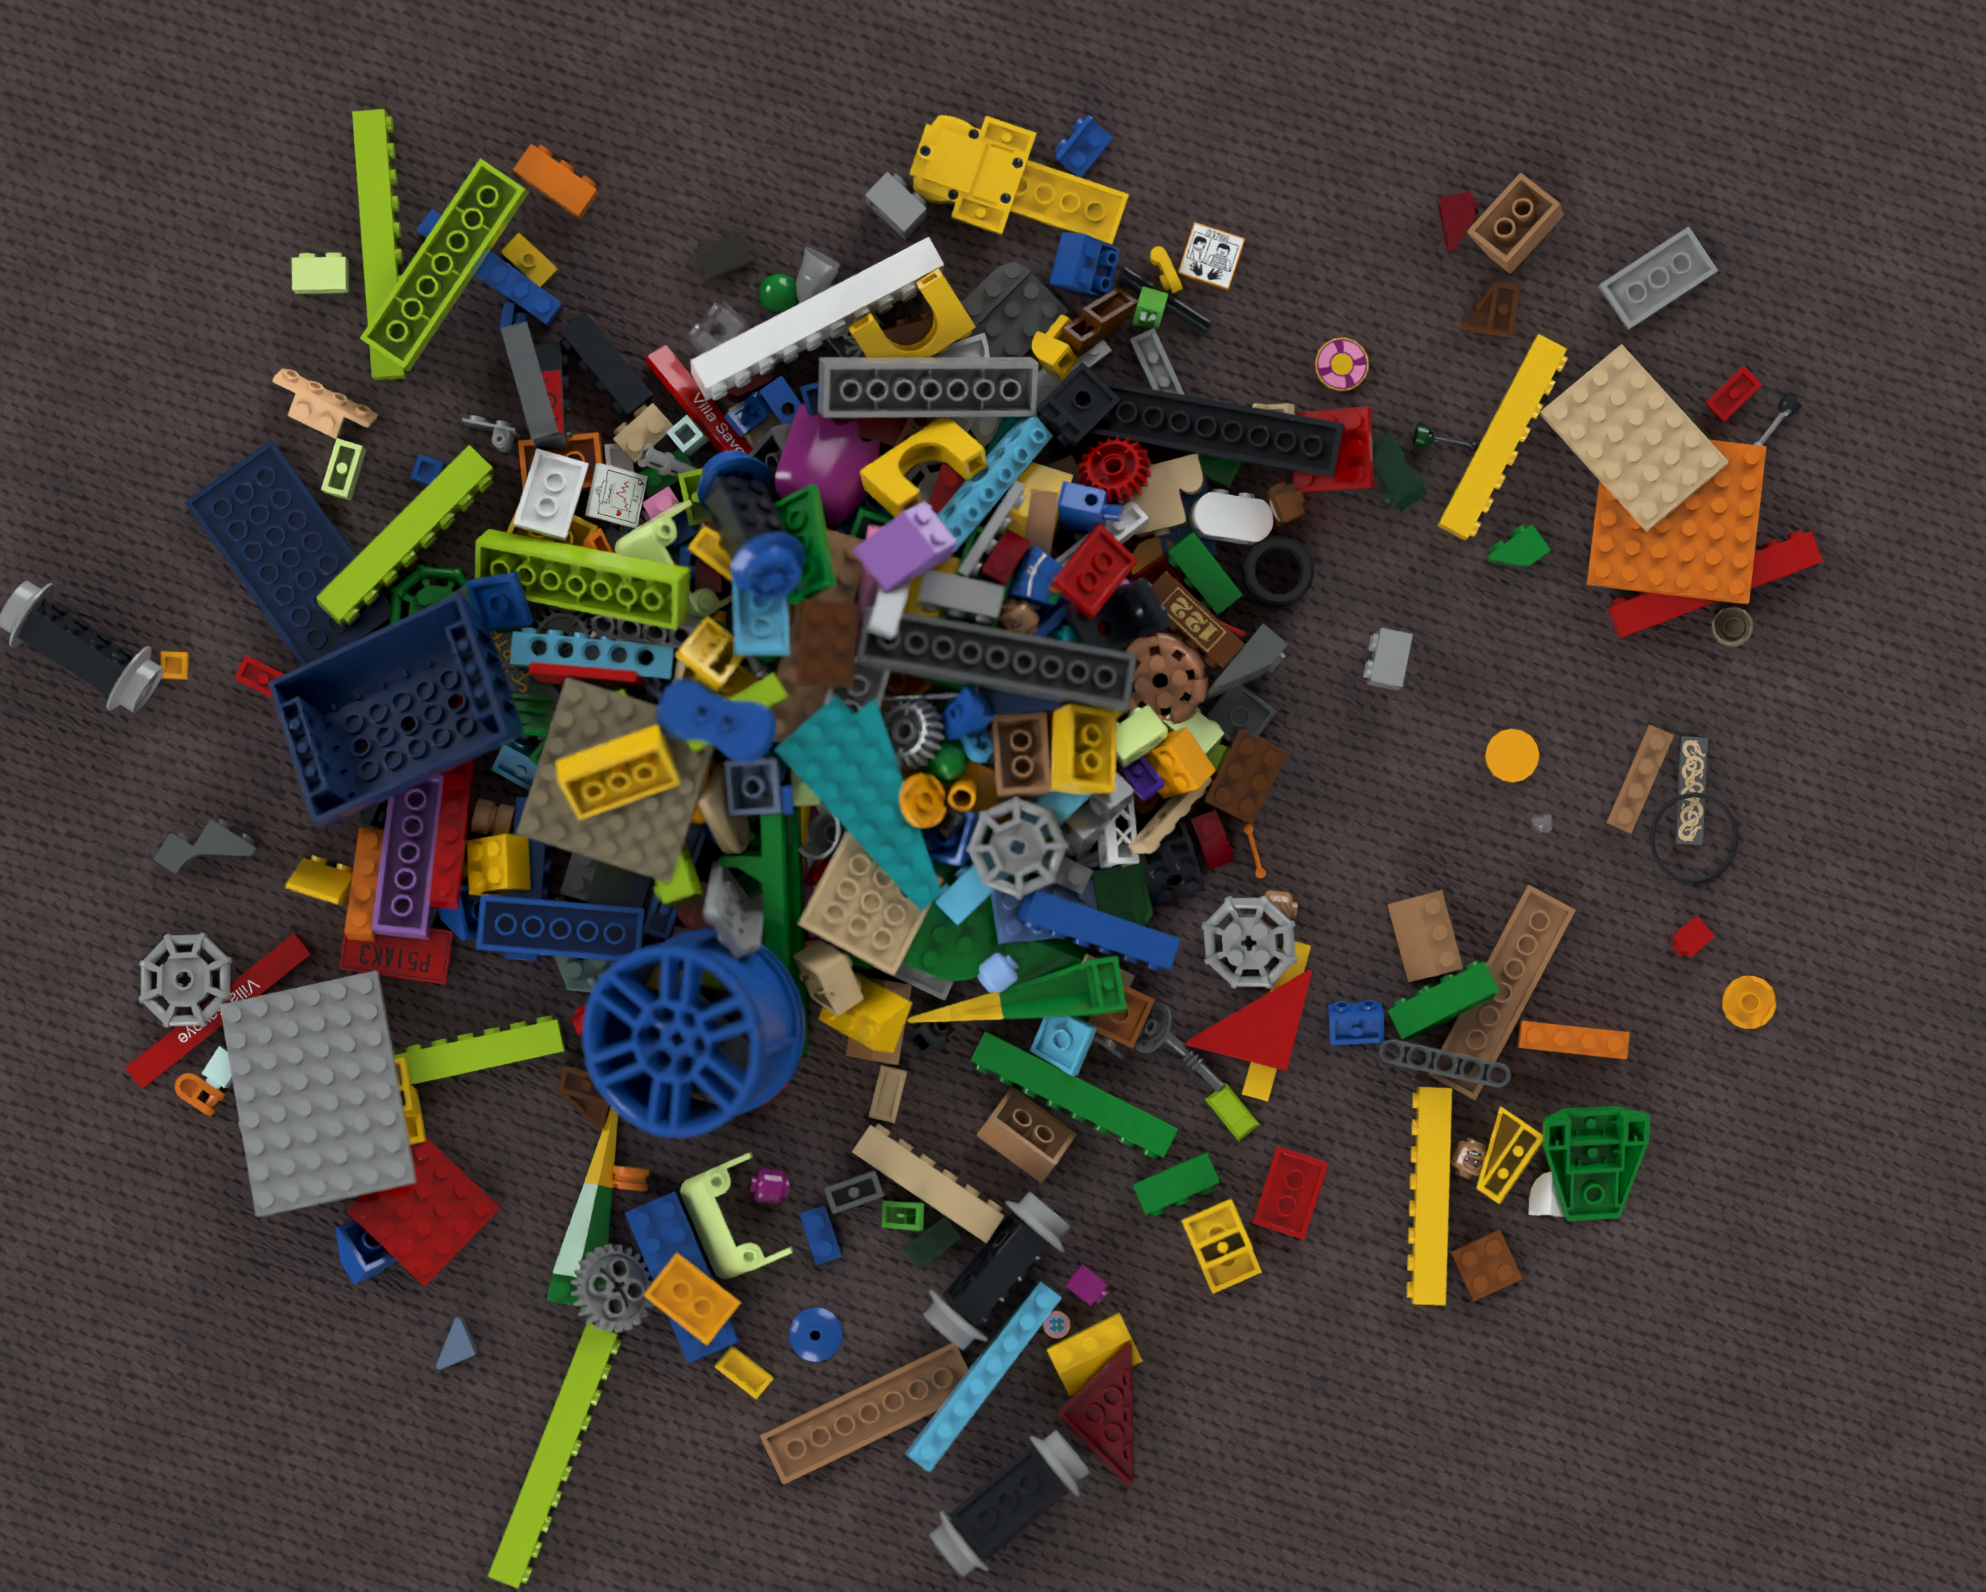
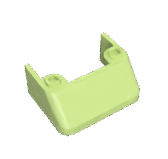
M687 500L673 505L620 538L615 545V553L675 565L665 549L677 536V528L671 517L692 505L691 501ZM707 588L699 589L693 593L689 590L688 615L706 617L733 600L732 591L717 598L716 594Z
M751 1152L687 1179L682 1184L680 1190L681 1197L716 1276L721 1279L733 1278L793 1252L792 1246L764 1257L760 1247L754 1243H745L736 1247L715 1197L725 1193L731 1184L727 1168L752 1158Z

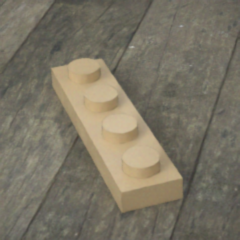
M1209 777L1199 789L1170 797L1137 837L1128 845L1132 852L1135 854H1150L1160 846L1159 842L1163 837L1174 830L1175 823L1191 810L1190 806L1193 802L1205 794L1206 787L1212 782V779Z

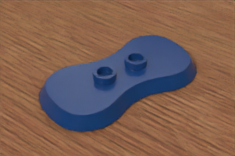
M678 679L669 684L662 693L657 705L656 721L666 735L678 740L705 741L716 746L726 756L738 762L748 763L761 759L769 750L775 737L776 719L768 707L756 701H734L723 698L695 679Z

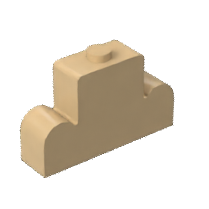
M1198 453L1151 465V478H1147L1148 487H1141L1142 495L1133 494V501L1150 520L1146 526L1135 533L1137 537L1141 538L1153 534L1155 538L1164 537L1171 534L1170 530L1184 527L1188 524L1181 493L1196 495L1205 486V476ZM1128 498L1124 499L1123 506L1130 501ZM1115 501L1114 504H1113V505L1122 506L1121 504H1119L1118 501Z

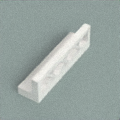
M1133 798L1131 803L1126 806L1127 812L1122 809L1107 824L1097 838L1100 868H1111L1116 864L1139 863V854H1135L1131 849V857L1118 858L1117 846L1123 840L1129 845L1137 837ZM1119 814L1128 821V828L1124 833L1115 826V819Z

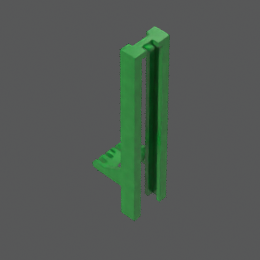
M794 808L792 814H761L762 850L746 849L739 854L722 856L719 859V863L722 867H737L763 883L764 945L786 967L794 980L802 1000L805 1016V1040L802 1057L808 1054L807 996L805 982L798 977L800 971L793 956L805 948V928L797 925L804 912L803 856L798 851L802 846L801 808Z

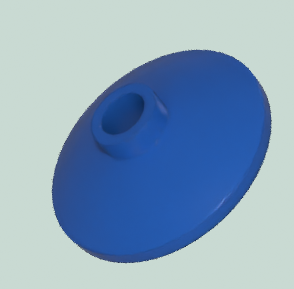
M816 1307L803 1310L793 1319L789 1328L791 1347L798 1356L808 1361L819 1362L832 1357L842 1342L843 1331L839 1320L833 1313L823 1308ZM813 1330H817L820 1332L821 1337L818 1340H813L810 1337V1333Z

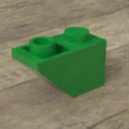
M1522 524L1510 533L1513 537L1505 544L1500 540L1489 548L1491 554L1486 558L1492 563L1527 568L1551 551V549L1533 524L1527 528Z

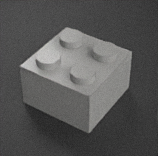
M886 172L865 194L866 204L906 240L927 218L926 201L916 192L911 194L907 191L905 187L907 184L897 174L891 176Z
M1380 628L1377 633L1371 635L1368 651L1373 652L1371 660L1368 659V662L1366 661L1363 677L1368 678L1367 685L1397 691L1403 687L1413 634Z

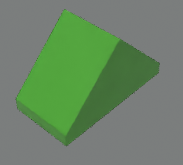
M1143 286L1132 325L1149 330L1154 328L1158 332L1168 293Z
M882 1200V1228L923 1231L924 1202Z

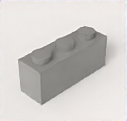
M927 570L923 574L917 605L922 606V610L926 612L937 613L938 610L949 612L948 616L964 619L965 616L975 618L977 623L991 625V622L997 623L1005 586Z

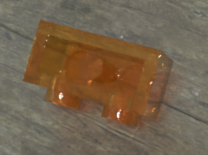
M1285 482L1270 487V490L1267 491L1268 494L1264 501L1272 511L1275 529L1297 521L1305 514L1302 506L1305 503L1304 496L1300 488L1295 489L1293 483L1286 486Z

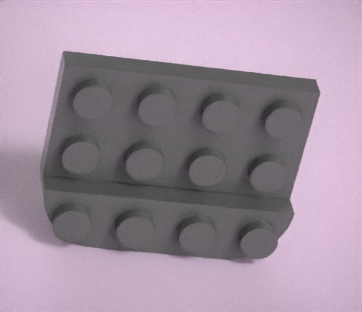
M1010 262L996 268L961 302L976 326L967 338L985 333L990 357H1023L1032 349V341L1037 331L1046 334L1061 314L1065 316L1069 312L1031 273L1030 269L1015 262Z

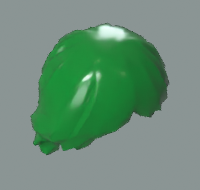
M946 734L943 735L944 739L938 742L942 749H935L934 751L936 758H928V765H920L922 774L934 776L942 785L959 779L965 773L969 762L962 744L957 740H948Z

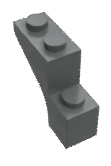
M1115 772V792L1091 794L1089 803L1065 820L1062 835L1066 843H1069V849H1066L1064 855L1068 858L1071 857L1076 863L1087 854L1107 824L1132 801L1135 790L1117 772Z
M220 818L217 822L210 819L195 845L191 844L194 839L180 831L176 835L170 832L153 860L173 873L180 875L184 868L199 856L227 855L252 857L257 854L260 848L254 845L257 840L243 832L239 836L231 831L234 826Z

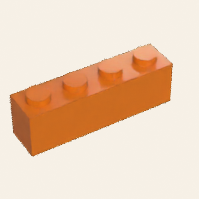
M359 827L344 931L349 940L375 942L376 934L372 930L384 830Z
M1519 1021L1516 1048L1627 1059L1630 1032Z

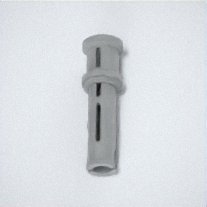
M651 444L644 445L638 457V466H647L655 469L662 476L669 474L679 478L678 474L698 470L693 466L676 460L672 453H663L653 449Z

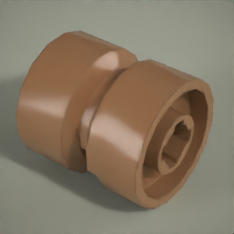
M479 798L473 815L471 832L482 835L492 832L493 836L511 834L515 821V806L501 803L496 807L493 801Z

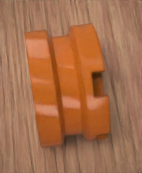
M613 1165L612 1172L615 1175L614 1179L611 1180L610 1187L648 1191L649 1184L646 1183V1179L650 1176V1169Z

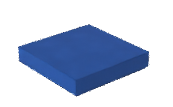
M517 571L472 579L466 583L473 607L489 632L530 625L533 622Z

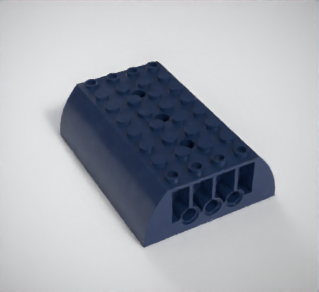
M460 593L268 682L312 823L321 828H326L520 738L524 731L492 635L475 609ZM463 697L462 706L454 710L452 707L454 700ZM414 719L416 722L413 730L406 732V723ZM362 742H367V750L362 754H358V746Z

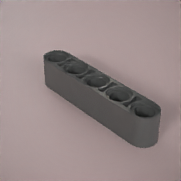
M527 321L500 328L531 440L558 433Z
M596 614L592 619L591 626L593 631L602 637L681 648L705 618L688 615L686 621L677 630L661 627L663 631H660L654 625L634 622L637 626L634 627L628 620ZM603 617L609 619L611 623L606 622ZM712 619L714 622H716L718 625H720L722 628L726 630V627L721 621ZM681 629H685L689 635L684 634Z
M1386 1040L1380 1044L1378 1049L1379 1057L1388 1064L1492 1087H1503L1511 1078L1509 1068L1502 1063L1403 1041ZM1389 1044H1394L1398 1048V1055L1394 1059H1388L1384 1054L1385 1047ZM1415 1050H1421L1425 1055V1060L1420 1065H1415L1411 1061V1054ZM1444 1055L1448 1056L1451 1060V1066L1446 1071L1440 1070L1437 1065L1438 1059ZM1470 1061L1474 1062L1478 1067L1477 1073L1472 1077H1468L1464 1073V1066ZM1496 1067L1501 1068L1504 1072L1503 1080L1498 1083L1493 1082L1490 1077L1491 1071Z

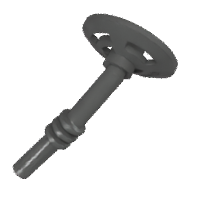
M1154 1002L1148 1016L1155 1012V1017L1149 1020L1146 1025H1143L1134 1048L1141 1053H1151L1165 1041L1183 1057L1184 1062L1187 1061V1066H1192V1071L1196 1070L1218 1091L1224 1083L1203 1063V1058L1199 1059L1200 1055L1195 1054L1194 1049H1189L1169 1031L1171 1027V1012L1168 1006L1162 1002ZM1141 1034L1143 1040L1147 1043L1145 1046L1141 1042Z

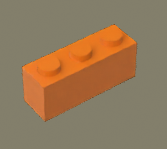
M531 144L513 168L514 173L581 220L599 194L597 189H595L597 184L585 175L582 178L573 173L575 169L567 162L561 160L558 163L552 159L553 153L544 146L539 145L537 148Z

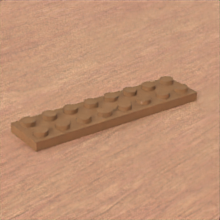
M826 529L836 585L807 600L853 604L863 565L854 549L865 540ZM800 604L795 605L789 627L790 654L789 656H781L776 678L785 690L788 698L770 708L776 719V733L773 741L782 743L824 705L829 688L795 685Z
M1530 885L1526 886L1486 962L1502 994L1459 1015L1440 1050L1496 1062L1576 911L1575 909ZM1446 1055L1441 1056L1437 1061L1438 1068L1442 1071L1448 1070L1451 1066L1450 1058ZM1472 1061L1467 1062L1464 1066V1073L1468 1077L1474 1076L1478 1071L1477 1065ZM1427 1073L1428 1076L1473 1100H1476L1483 1087V1084Z
M952 1342L760 1435V1438L784 1485L937 1411L969 1369L958 1346Z

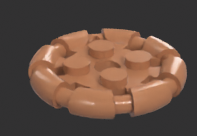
M1158 632L1155 636L1146 637L1145 635L1139 637L1124 648L1125 653L1136 654V659L1140 662L1134 669V690L1130 693L1128 709L1124 714L1128 717L1142 700L1151 707L1165 726L1166 724L1163 720L1174 721V724H1179L1190 719L1197 712L1195 709L1199 703H1203L1209 683V678L1206 676L1204 669L1206 663L1198 649L1194 651L1182 641L1183 637L1164 632ZM1158 646L1160 654L1150 655L1149 648ZM1175 650L1183 653L1179 660L1171 656ZM1193 669L1195 678L1188 679L1185 670ZM1158 673H1163L1167 676V683L1163 687H1155L1152 683L1153 677ZM1185 691L1192 695L1187 703L1180 700ZM1170 707L1172 714L1166 719L1169 714L1161 715L1160 708Z

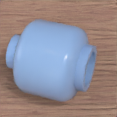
M995 953L980 964V974L977 977L989 992L1001 993L1017 981L1018 975L1015 970L1019 966L1010 955L1005 957L1001 953Z

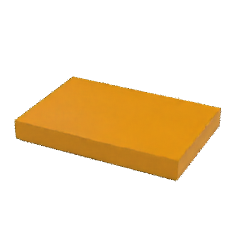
M676 1252L643 1295L705 1345L711 1342L741 1303L678 1252Z

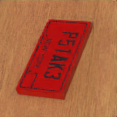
M431 928L429 940L376 934L375 942L349 940L344 932L339 970L360 973L377 970L381 976L447 985L454 932Z

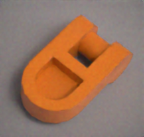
M193 1073L181 1075L175 1083V1091L181 1099L210 1117L216 1111L214 1107L218 1101H222L226 1093L211 1086L204 1079ZM203 1090L210 1094L205 1102L198 1099Z

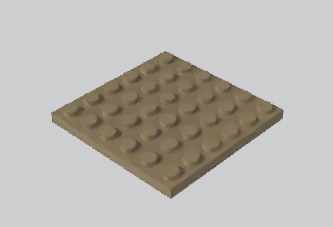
M566 677L517 834L670 883L680 852L682 853L715 746L709 744L698 752L693 753L686 740L671 738L662 731L668 743L681 784L578 820L558 782L556 761L657 725V706Z

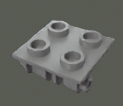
M470 415L469 419L462 418V422L469 428L493 432L492 442L503 453L511 450L514 436L520 437V433L510 422L497 420L496 424H491L486 421V418Z

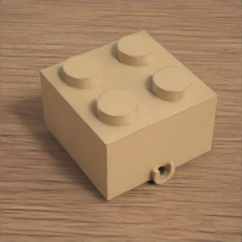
M818 939L793 956L800 971L798 977L805 982L811 998L835 1015L839 1016L864 999L860 991L862 988L861 982L851 970L853 964L846 953L841 954L832 944L828 945Z

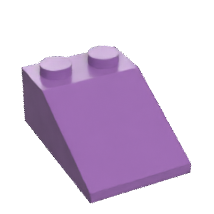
M924 501L889 522L855 547L854 552L884 591L887 592L948 560L957 541Z

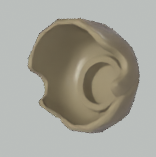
M1735 606L1721 609L1712 619L1713 636L1720 644L1727 647L1740 646L1748 641L1752 635V618L1744 609Z

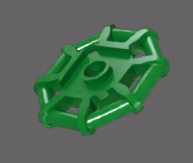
M418 565V569L395 588H391L390 618L387 626L400 621L402 601L409 603L408 616L455 595L456 593L452 591L455 584L469 598L466 586L468 580L461 573V569ZM429 578L449 579L446 587L430 585ZM421 580L424 588L413 597L408 595L406 592Z

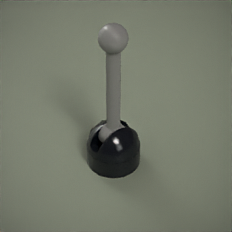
M1784 394L1778 403L1780 414L1760 441L1755 442L1753 445L1763 446L1784 417L1794 416L1802 405L1788 394Z

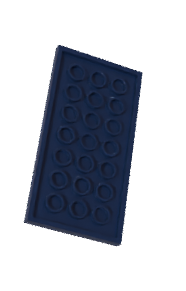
M273 440L267 442L184 502L302 666L368 636L370 631L376 630L389 620L391 603L381 590L378 591L380 596L371 606L368 607L365 604L359 610L361 615L350 626L346 623L341 627L319 606L316 597L357 556Z

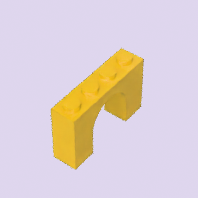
M939 268L916 282L933 311V324L927 336L911 345L894 343L886 337L871 312L848 326L866 357H931L934 354H942L949 348V344L957 339L963 340L972 333L976 326Z
M940 417L860 470L863 487L866 492L893 516L898 517L908 509L922 503L920 491L904 477L910 468L925 461H941L951 466L963 478L968 480L988 467L985 449L949 417Z

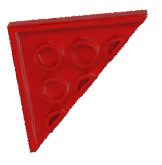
M1308 969L1188 1040L1186 1045L1287 1071L1312 970Z

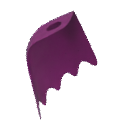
M802 403L795 414L777 467L775 486L781 499H784L810 484L816 485L819 489L825 524L834 525L844 521L869 494L864 490L860 470L879 458L880 440L862 441L858 433L856 421L845 425H837L833 422L832 417H823L820 413L811 417L806 411L805 404Z

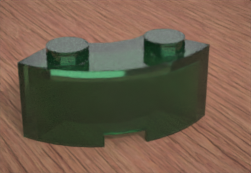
M1385 431L1372 439L1373 472L1385 489L1382 491V494L1388 504L1394 503L1402 511L1426 496L1427 492L1414 468L1411 469L1402 456L1404 454L1390 433Z

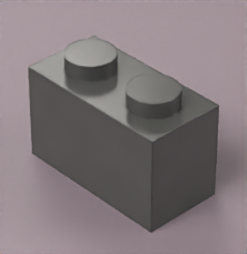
M876 1170L824 1188L832 1214L884 1196Z

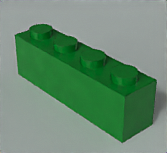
M1472 962L1464 967V972L1458 975L1452 973L1443 977L1440 980L1441 984L1433 988L1430 985L1418 990L1416 992L1417 996L1410 1000L1403 998L1393 1003V1008L1388 1010L1402 1040L1408 1042L1502 994L1488 965L1485 962Z

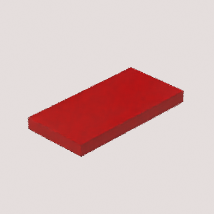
M536 662L529 664V673L540 683L564 685L567 677L599 688L646 691V687L641 684L643 678L633 670Z

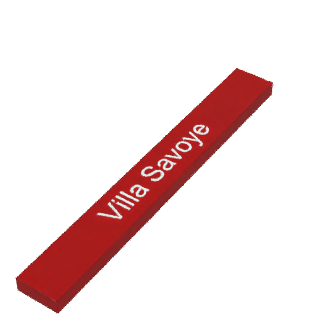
M667 345L646 357L644 360L720 453L737 450L748 455L753 450L724 418L725 415L711 399L705 400L692 375Z
M294 933L230 984V995H232L231 1001L228 1000L226 1003L261 996L312 955L311 952ZM217 996L213 997L210 1001H208L205 1005H203V1006L201 1007L202 1011H203ZM219 1009L207 1022V1026H177L125 1067V1069L139 1087L144 1089L223 1026L221 1010Z

